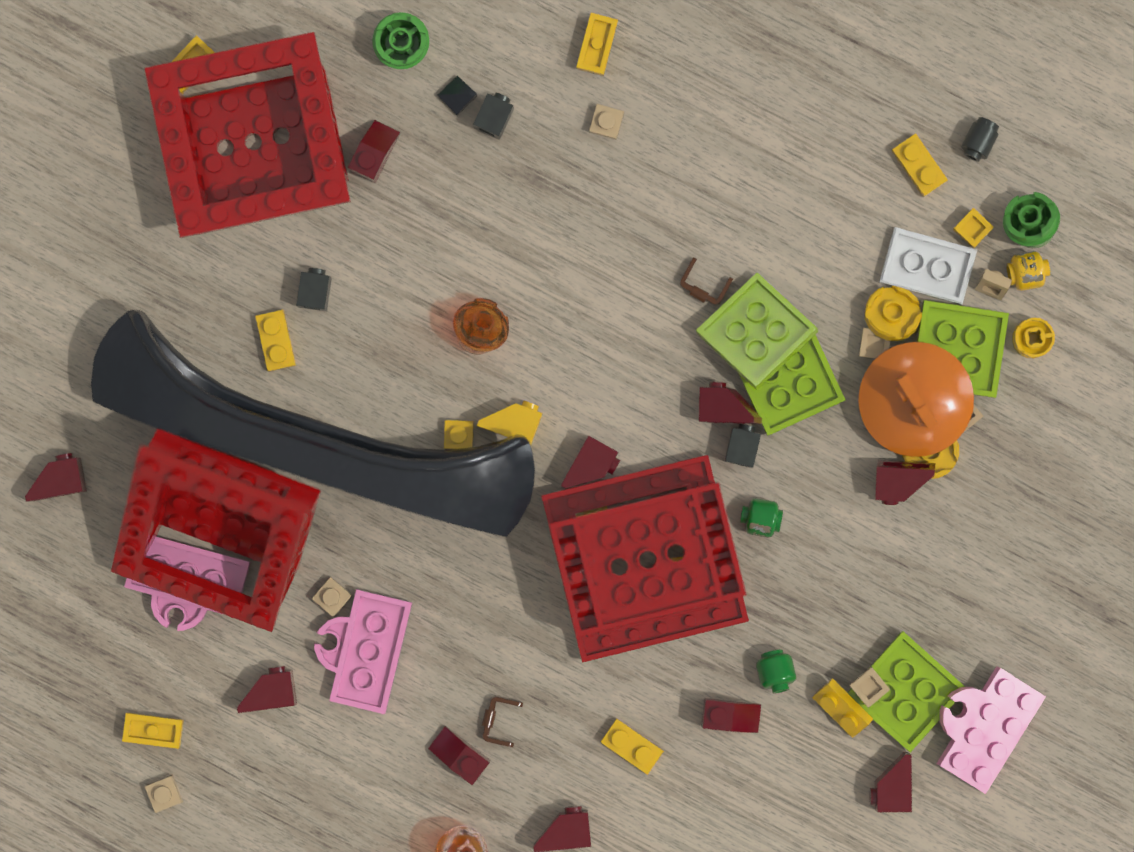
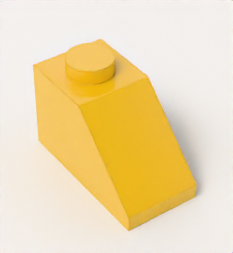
M523 400L522 405L515 403L480 419L477 426L505 437L517 434L523 435L532 445L543 413L538 412V405Z

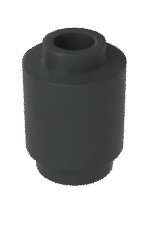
M979 117L977 122H973L961 146L965 150L964 155L977 162L980 159H987L999 135L997 133L999 126L989 119Z

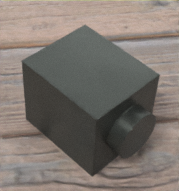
M495 92L494 96L487 93L473 123L474 128L500 140L514 110V106L510 104L511 99Z
M309 268L308 272H301L297 307L327 311L332 278L329 275H325L326 270Z
M739 424L738 429L732 428L724 462L754 468L761 434L755 433L756 427Z

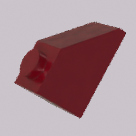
M374 120L360 141L348 166L349 170L376 184L401 132Z
M709 382V387H700L699 422L762 424V418L736 389L726 388V383Z
M588 436L561 486L570 488L605 478L607 472L613 475L621 461L616 458L618 451Z
M72 453L55 456L56 461L47 463L25 495L26 502L86 492L81 458H73Z
M878 460L875 500H880L885 505H897L899 502H905L934 477L936 463Z
M285 666L268 668L269 673L263 674L237 707V712L245 713L297 705L293 670L286 671Z
M704 698L701 727L703 729L729 732L758 733L761 704Z
M447 726L442 729L428 748L448 768L472 786L491 761Z
M903 752L874 781L875 788H870V805H875L876 812H912V754L909 752Z
M582 806L565 807V812H559L536 840L533 846L534 852L591 847L588 810H582Z

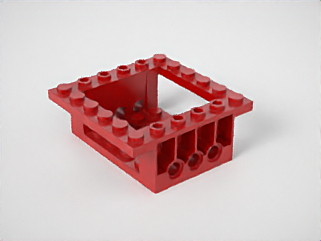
M315 32L144 68L180 238L351 202L346 182L349 181L344 153L327 73L320 59ZM292 65L294 74L292 76L185 98L179 90L181 88ZM278 129H286L289 132V140L284 144H278L274 141V133ZM250 135L261 137V146L256 150H250L246 146V140ZM226 140L231 141L234 145L233 152L228 156L220 155L218 151L219 144Z
M157 429L148 447L142 445L137 454L111 572L272 632L276 625L282 602L298 571L321 490ZM163 525L261 562L252 597L147 558L146 554L161 526Z
M708 455L541 495L582 663L749 622L743 596H747L720 485L719 482L714 481ZM682 487H686L687 489L684 491L640 502H635L579 517H576L575 515L576 513L601 508ZM673 544H679L684 549V556L679 561H672L668 557L667 551ZM645 551H651L656 557V562L651 568H644L640 565L639 557ZM617 558L624 559L628 564L627 571L622 575H616L611 570V563Z

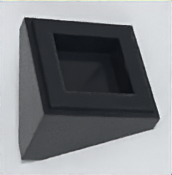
M457 75L437 96L458 115L477 97V93Z

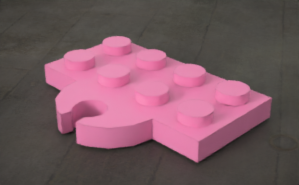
M157 536L146 554V557L240 593H243L251 563L246 560ZM126 579L125 588L152 595L151 608L154 617L166 628L171 623L169 612L173 608H179L184 613V619L178 625L177 631H184L195 627L204 619L208 610L213 611L134 580Z
M356 589L350 617L339 616L328 620L320 627L317 632L318 634L331 633L337 638V646L332 650L325 649L321 644H314V650L320 663L326 669L336 673L329 701L386 714L412 602Z
M996 666L982 690L974 687H961L948 695L954 702H962L963 710L959 715L953 716L950 709L942 705L940 708V724L943 731L951 738V741L937 764L985 794L1045 699L1044 695Z

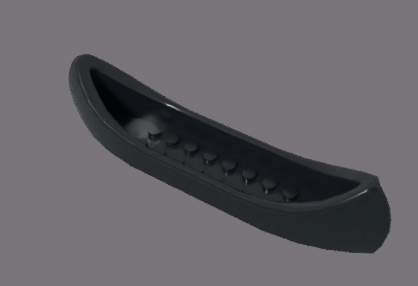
M130 310L121 316L109 328L94 356L91 378L93 402L154 428L250 461L431 519L507 537L517 526L531 501L535 480V464L530 442L523 435L517 434L496 442L470 448L453 450L420 449L383 442L263 403L224 386L195 367L174 348L146 313L141 310Z

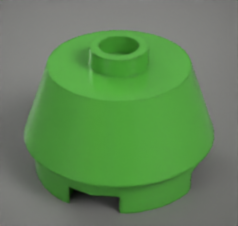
M394 13L383 18L376 26L372 38L373 49L378 59L388 67L408 69L420 63L427 54L429 34L424 23L416 16L408 13Z
M1033 192L1034 194L1022 197L1016 196L1005 209L1003 217L1005 233L1012 241L1027 248H1040L1048 244L1060 224L1058 207L1046 195L1039 192Z

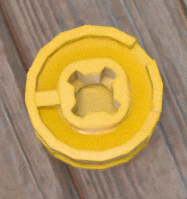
M1030 318L1020 322L1012 333L1014 349L1026 358H1037L1047 354L1055 342L1052 326L1041 318Z

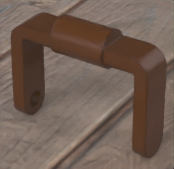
M693 257L680 281V286L689 291L690 296L703 303L707 301L713 305L720 304L733 278L729 277L718 299H715L703 289L695 285L693 287L685 282L697 260Z
M495 696L491 699L489 709H485L482 721V726L485 727L483 739L486 742L513 747L514 743L489 737L490 728H493L496 716V702L523 707V702Z

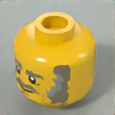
M1036 251L1013 255L1010 263L1006 264L1007 276L1012 280L1011 286L1015 285L1020 291L1041 288L1045 284L1046 276H1050L1048 259H1042L1041 255Z

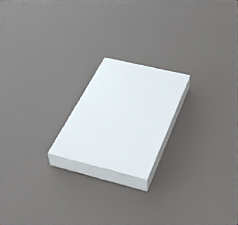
M894 227L879 283L901 287L915 293L962 305L977 249Z

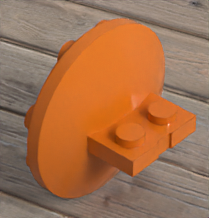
M907 342L887 349L873 360L862 378L858 403L861 418L866 429L879 444L900 455L921 457L932 455L948 448L963 434L972 416L974 392L966 369L950 352L930 343Z

